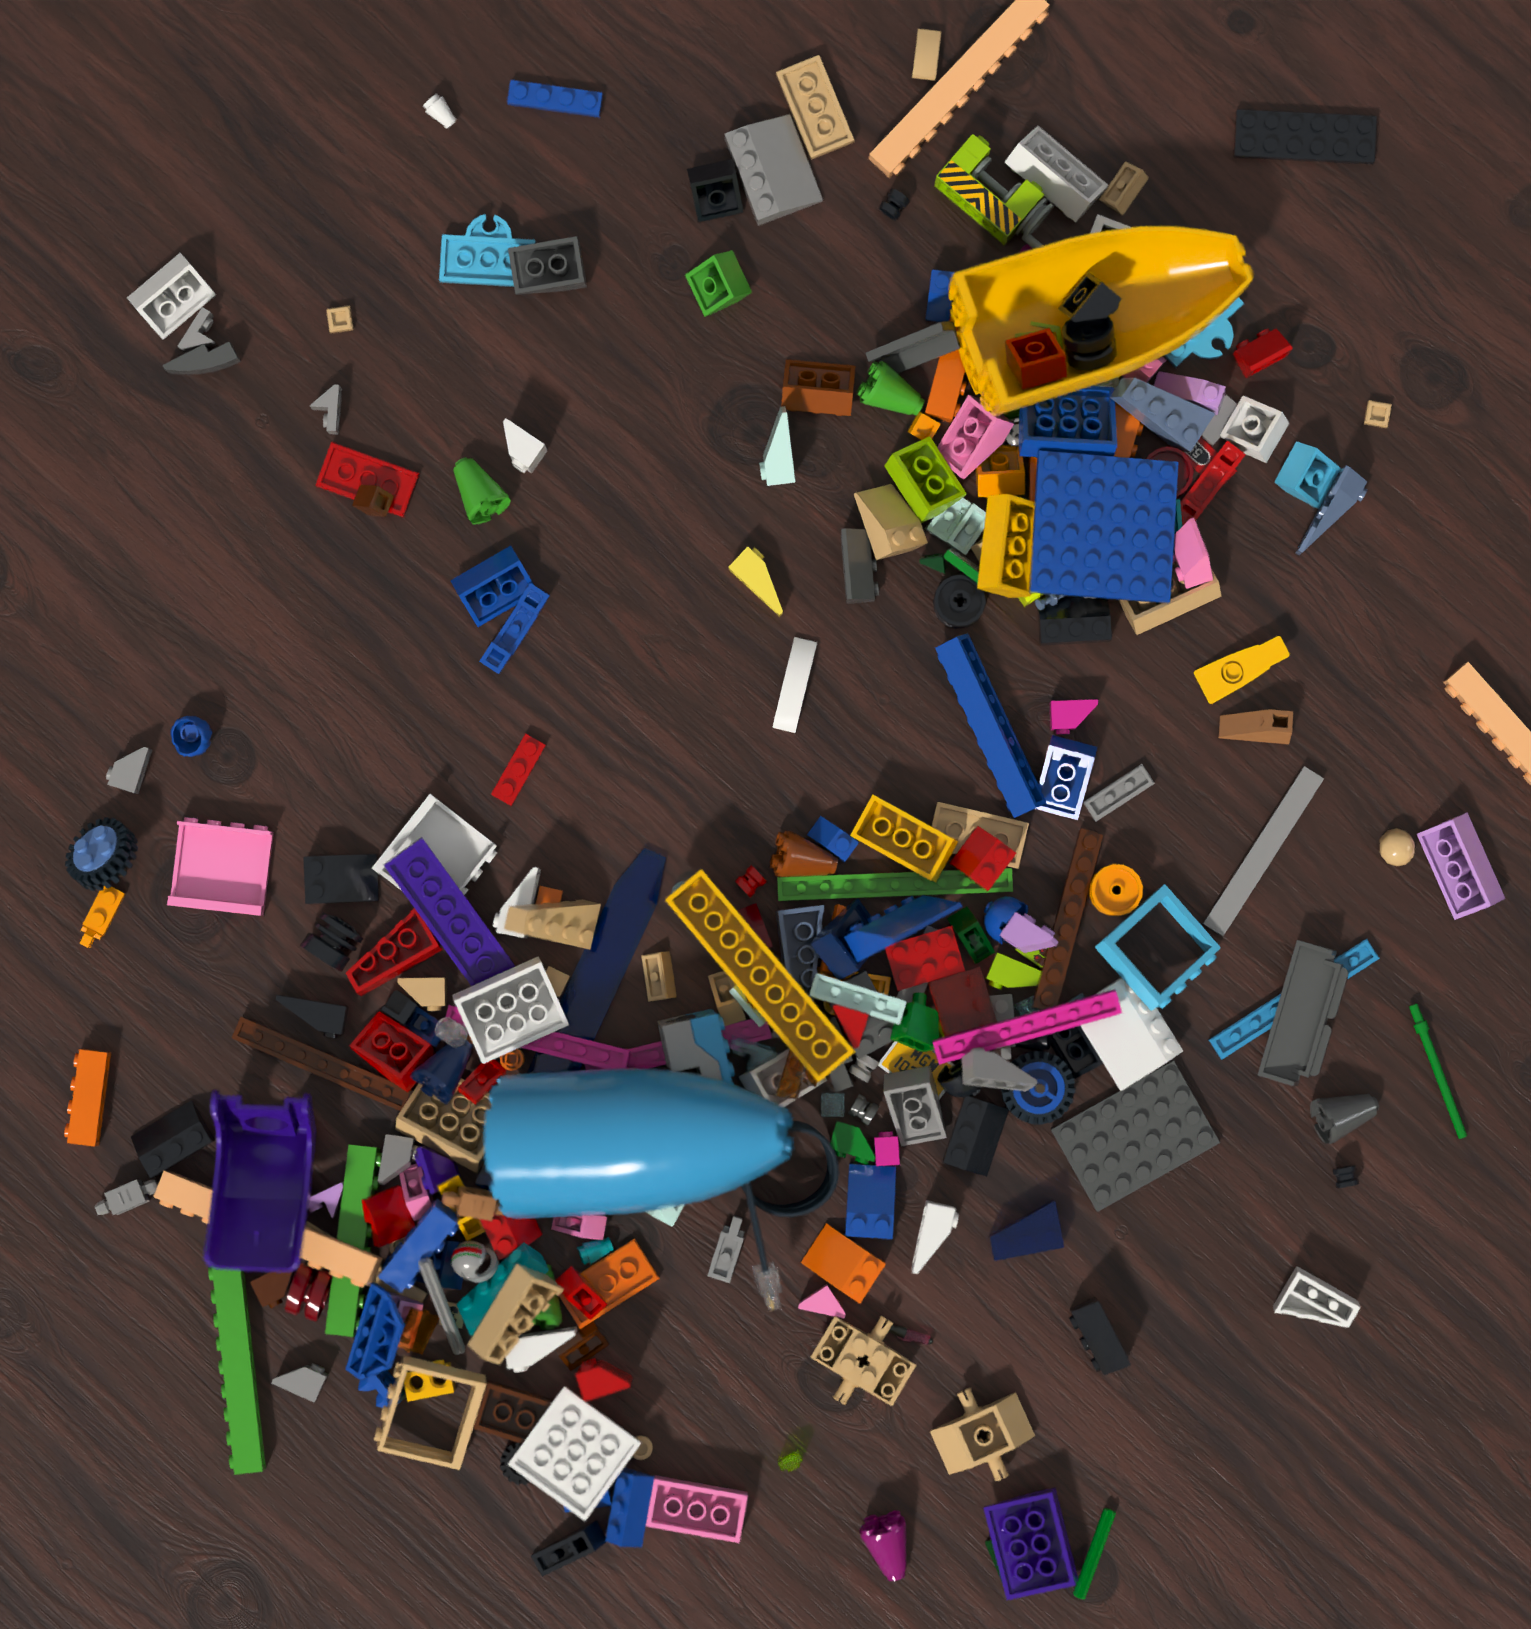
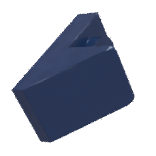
M419 1007L416 1008L405 1025L406 1028L435 1047L449 1028Z

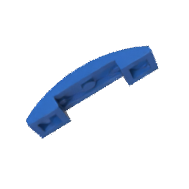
M530 583L508 620L479 662L500 674L531 629L550 595Z

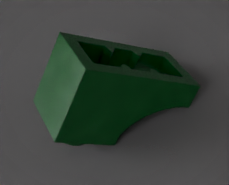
M967 906L947 918L975 965L995 953L979 922Z

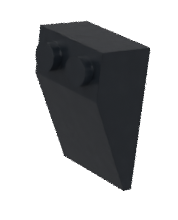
M377 854L303 857L305 904L379 901L378 873L372 869L377 862Z

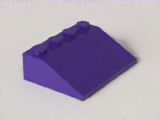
M1055 1487L983 1507L1007 1600L1075 1586L1079 1579Z

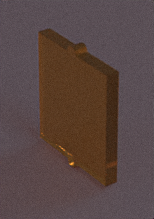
M411 1307L404 1321L405 1325L398 1347L403 1348L408 1353L412 1351L423 1354L440 1319L439 1316L429 1313L426 1309L422 1311Z

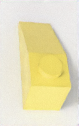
M747 547L728 568L780 617L783 614V610L765 562L762 560L764 556L756 548L751 550Z

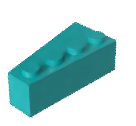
M523 1242L499 1264L497 1271L491 1278L484 1282H479L477 1286L456 1304L471 1336L478 1329L516 1264L543 1274L547 1273L549 1268L542 1254Z

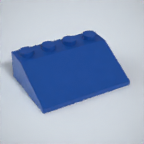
M1090 386L1020 408L1019 456L1037 457L1038 451L1114 457L1117 448L1115 401L1110 398L1114 387Z
M912 895L901 901L902 907L898 908L895 904L884 910L885 916L881 917L880 913L867 919L868 925L864 926L863 922L850 928L852 933L845 936L844 939L856 961L859 962L961 908L962 905L960 902L925 895L914 899Z

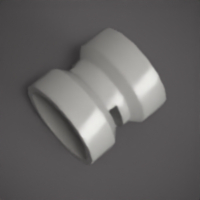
M868 1055L860 1059L856 1056L857 1061L850 1066L848 1072L868 1083L872 1070L877 1068L879 1062Z

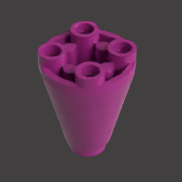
M895 1510L880 1517L870 1515L864 1518L865 1524L859 1529L860 1536L883 1575L889 1581L902 1579L906 1575V1523L904 1517L901 1516L900 1511Z

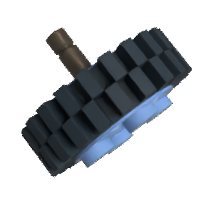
M107 817L103 821L97 819L96 826L92 822L87 825L89 830L81 829L79 832L82 836L80 838L75 836L73 839L76 842L75 845L70 844L68 847L71 852L66 853V858L68 859V861H65L66 870L73 879L87 890L95 891L97 889L101 891L104 886L108 889L112 887L111 881L117 884L120 881L118 876L125 877L127 874L125 868L131 869L133 866L130 860H136L137 855L134 852L138 851L137 839L126 826L115 818L109 819Z

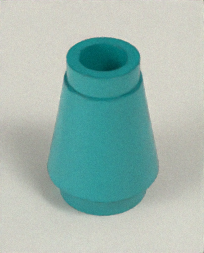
M609 1237L603 1238V1240L581 1243L582 1246L577 1247L584 1265L588 1263L591 1265L614 1250Z

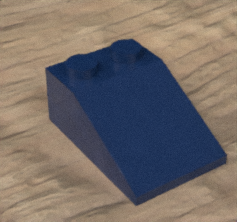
M858 898L823 928L811 942L815 952L825 962L837 980H841L858 971L867 960L865 958L857 962L844 939L845 936L852 933L850 928L861 922L866 926L869 924L867 919L872 917Z

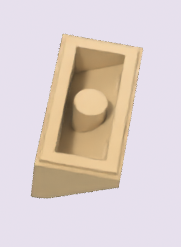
M1125 161L1099 200L1123 215L1148 180V176L1142 169Z
M670 952L641 955L648 1002L676 998Z

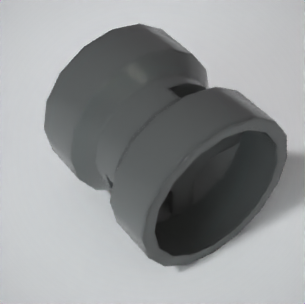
M859 1094L848 1114L852 1117L860 1118L861 1122L868 1126L880 1106L874 1102L866 1101V1097Z

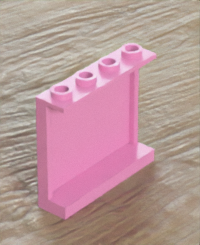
M184 817V822L177 821L179 830L171 896H168L167 905L264 916L274 832L268 831L267 826L254 825V829H245V824L231 822L230 827L221 826L222 821L207 820V824H200L198 819Z

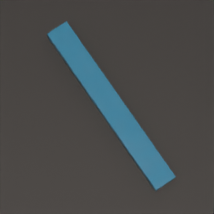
M1365 939L1335 958L1334 962L1344 965L1343 967L1349 972L1347 978L1349 979L1380 958L1368 939ZM1281 993L1209 1039L1221 1060L1271 1029Z

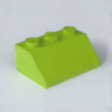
M930 436L893 453L885 464L888 473L921 523L940 515L966 495L965 490Z

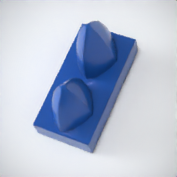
M388 1370L360 1380L358 1391L376 1389L378 1391L376 1406L383 1408V1406H388V1389L390 1384L394 1385L395 1379ZM403 1389L401 1390L397 1405L407 1397Z

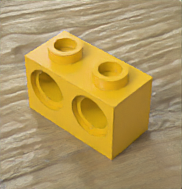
M444 1359L432 1361L433 1363L452 1367L451 1362L445 1363ZM410 1370L407 1371L404 1380L407 1402L454 1393L456 1391L455 1382L446 1379V1382L438 1383L434 1376ZM413 1376H420L423 1379V1386L420 1388L414 1387L411 1383V1378Z

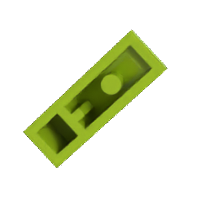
M997 952L985 979L990 980L988 985L999 990L1003 986L1006 988L1037 986L1041 971Z

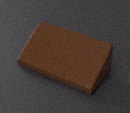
M592 1321L577 1331L575 1336L556 1348V1352L568 1369L572 1371L581 1365L583 1361L588 1360L610 1344L595 1322Z

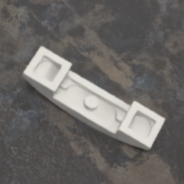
M794 637L773 723V728L792 733L796 732L817 642Z

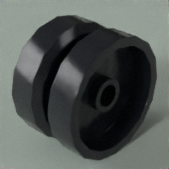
M1109 317L1077 322L1070 319L1062 327L1066 361L1070 366L1079 370H1096L1107 366L1117 356L1114 326Z
M955 575L945 579L937 588L933 600L934 612L937 618L947 627L954 629L967 628L973 625L984 611L986 604L984 590L977 589L978 583L965 575ZM956 599L963 600L961 607H957Z

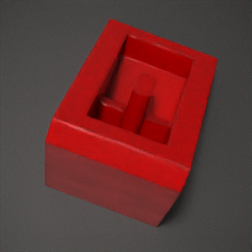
M837 1004L834 1005L833 1009L854 1050L859 1048L869 1015Z

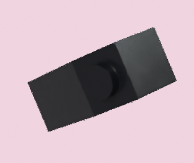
M276 995V1000L316 1030L324 1032L323 1036L337 1038L338 1034H344L348 1006Z
M596 1520L532 1554L531 1557L540 1574L545 1576L595 1552L606 1543V1536Z

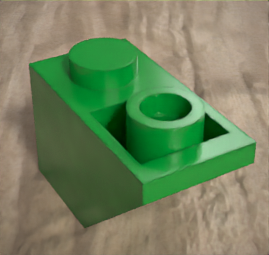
M836 1120L830 1141L836 1156L846 1158V1154L856 1156L854 1161L867 1165L869 1161L874 1162L875 1156L860 1128Z

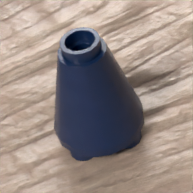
M458 1036L456 1040L450 1041L416 1067L410 1077L423 1085L420 1088L422 1092L429 1097L436 1095L441 1102L447 1105L456 1092L470 1059L473 1046L466 1039Z

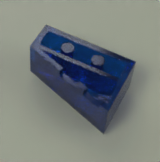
M1055 1200L1047 1202L1038 1209L1031 1211L1022 1218L989 1235L993 1260L997 1261L1064 1248Z

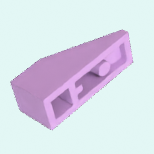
M1158 372L1154 383L1155 387L1207 409L1217 416L1226 390L1225 386L1210 381Z

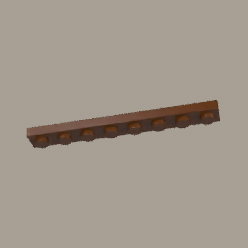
M1083 828L1079 830L1052 929L1055 933L1053 937L1059 943L1054 947L1047 948L1031 1006L1033 1009L1043 1010L1058 1005L1103 839L1102 834Z
M242 1016L232 1035L234 1040L399 1111L402 1110L414 1091L406 1092L386 1078Z

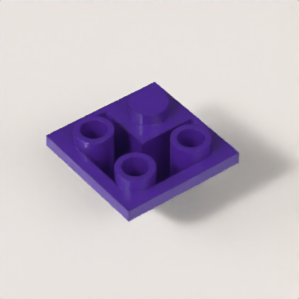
M425 1145L416 1148L415 1160L417 1166L423 1169L424 1176L421 1177L425 1190L429 1189L430 1194L438 1192V1185L457 1175L461 1179L457 1162Z

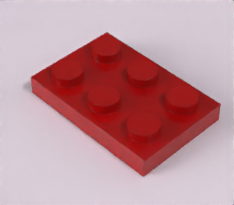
M952 926L899 941L885 948L897 991L965 971Z

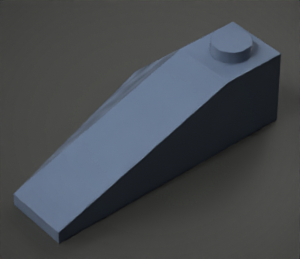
M1346 465L1339 471L1297 548L1296 554L1300 555L1350 509L1357 500L1361 502L1368 490L1364 488L1367 481Z

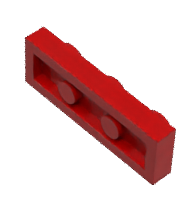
M525 734L491 795L512 806L546 745Z

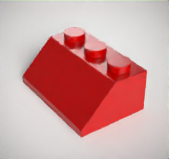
M596 1358L583 1361L576 1373L584 1402L629 1388L633 1381L632 1375L603 1360L596 1361Z

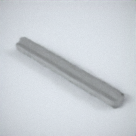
M428 1257L419 1261V1268L453 1354H462L465 1352V1345L433 1263Z

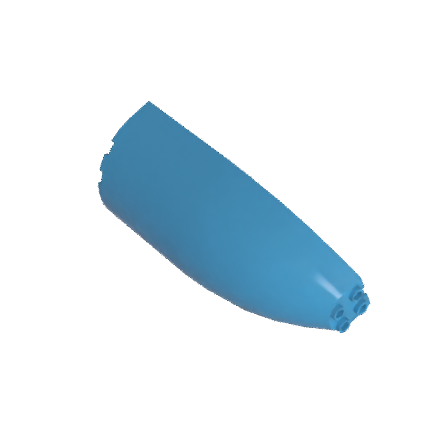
M614 1068L502 1075L497 1079L498 1085L493 1086L491 1089L489 1100L492 1105L490 1110H486L485 1160L487 1172L490 1171L493 1176V1181L490 1183L494 1199L500 1200V1211L505 1216L514 1219L631 1214L662 1210L703 1201L733 1190L761 1176L790 1158V1152L793 1149L792 1138L787 1136V1129L792 1127L791 1113H788V1109L760 1095L724 1081L697 1074L655 1069Z

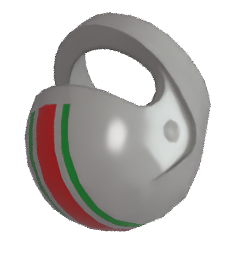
M476 1241L462 1242L455 1248L451 1256L454 1271L462 1278L475 1283L484 1282L491 1278L499 1266V1260L494 1251L485 1248L483 1244ZM485 1255H490V1267L484 1273L477 1274L475 1271L484 1261Z

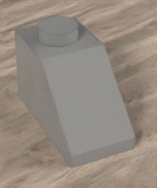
M143 747L114 762L113 767H109L106 779L109 780L107 785L138 794L152 749Z
M385 1135L378 1176L379 1185L387 1184L411 1166L412 1159H415L414 1154L417 1153L416 1148H418L415 1145L414 1138Z
M312 1363L311 1366L305 1365L276 1376L272 1384L315 1403L329 1374L324 1372L325 1368Z

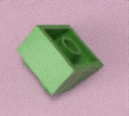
M733 250L715 254L685 274L704 317L735 304L752 293Z

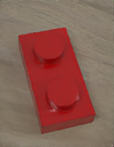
M495 1059L484 1064L481 1063L458 1087V1092L476 1105L497 1084V1079L506 1074L507 1070Z

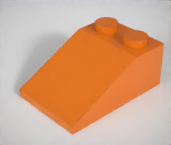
M827 1223L801 1261L807 1268L858 1303H861L886 1265L885 1261Z

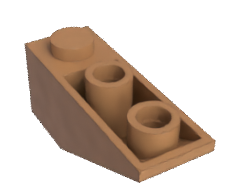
M1268 709L1220 716L1219 738L1289 744L1293 727V711Z

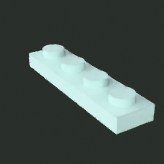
M818 973L815 975L809 997L850 1008L900 1025L907 1002Z

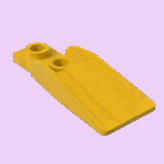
M1277 636L1261 645L1258 644L1199 668L1194 671V675L1208 702L1213 704L1253 681L1269 670L1270 666L1288 658L1290 653L1281 636Z

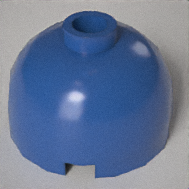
M1004 896L996 899L994 902L990 901L984 909V927L987 933L1000 944H1003V942L1007 943L1000 934L1015 912L1021 916L1024 913L1028 914V905L1014 897Z

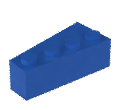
M436 1199L417 1223L418 1226L412 1227L403 1240L405 1243L402 1244L400 1242L392 1255L384 1260L378 1278L400 1294L405 1288L409 1290L417 1280L415 1275L420 1270L419 1261L426 1257L430 1258L433 1253L438 1254L445 1245L443 1240L446 1236H453L460 1225L457 1222L460 1215H457L455 1211L443 1204L439 1199Z

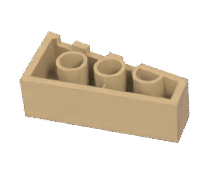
M576 900L572 902L542 903L539 905L509 906L504 930L590 950L601 904L586 900Z
M516 1264L468 1346L484 1360L500 1365L520 1341L518 1338L520 1334L530 1330L534 1325L532 1320L541 1310L545 1312L550 1306L548 1303L555 1294L559 1296L564 1289L548 1275Z

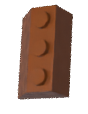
M786 359L781 406H785L786 410L792 412L803 411L815 414L851 416L855 366Z

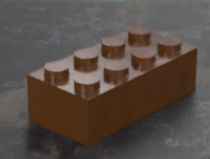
M489 1380L485 1387L473 1429L523 1444L554 1400Z

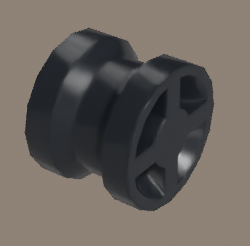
M1356 1165L1332 1169L1337 1179L1335 1183L1336 1188L1359 1184V1180L1355 1177Z

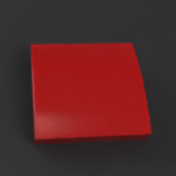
M400 1185L362 1199L364 1220L367 1223H371L374 1246L382 1247L404 1238L412 1227L415 1226Z

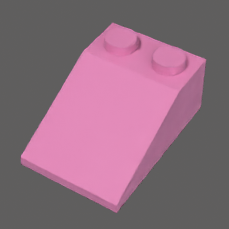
M968 395L937 448L951 470L962 479H965L1003 444L1014 423L1003 414L991 416V412H986L982 407L980 398Z

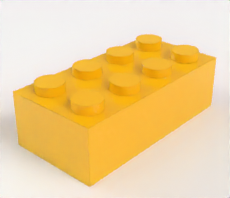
M1010 494L988 496L977 589L1008 598L1030 597L1029 586L1035 502Z
M872 795L850 835L933 882H937L959 842L875 795Z

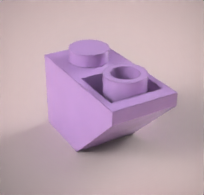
M1015 912L1000 934L1006 942L1023 953L1054 947L1059 943L1053 937L1055 933L1044 925L1042 928H1039L1035 925L1036 920L1026 913L1021 916Z

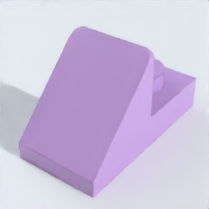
M344 1181L310 1197V1213L322 1208L321 1202L324 1201L331 1217L334 1218L342 1199Z

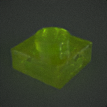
M797 1450L778 1459V1465L781 1471L787 1469L788 1472H791L801 1466L800 1462L803 1461V1457L800 1451Z

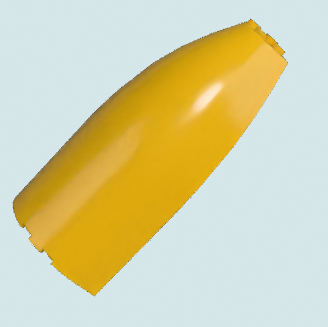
M1140 226L1097 232L1066 239L954 273L949 284L948 295L949 300H953L952 309H950L951 321H953L955 328H958L956 333L961 346L958 351L975 395L979 393L981 395L980 402L986 412L990 411L991 416L1000 415L1109 381L1132 372L1178 349L1201 333L1224 313L1248 288L1253 280L1252 267L1250 264H1245L1242 258L1245 256L1243 244L1239 243L1235 235L1174 226ZM1087 272L1091 273L1122 298L1118 309L1108 316L1113 322L1114 338L1117 346V356L1111 363L1096 370H1079L1070 366L1066 361V378L1022 390L1007 364L1005 340L1015 338V334L1047 329L1030 325L1031 321L1060 326L1062 335V327L1070 318L1058 308ZM1063 343V348H1064V349H1062V350H1063V352L1065 353V345H1064V343Z

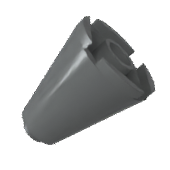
M1370 1094L1319 1098L1310 1103L1311 1118L1316 1117L1318 1123L1314 1125V1128L1319 1138L1325 1144L1337 1142L1375 1117L1377 1110H1379L1377 1099Z

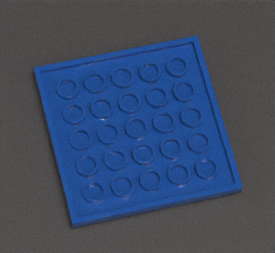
M1038 451L1029 593L1170 603L1178 462Z

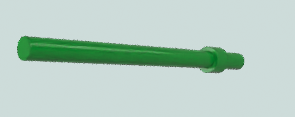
M1418 1003L1409 1006L1415 1022L1413 1025L1416 1034L1420 1035L1458 1139L1467 1136L1429 1035V1025L1427 1020L1423 1019Z

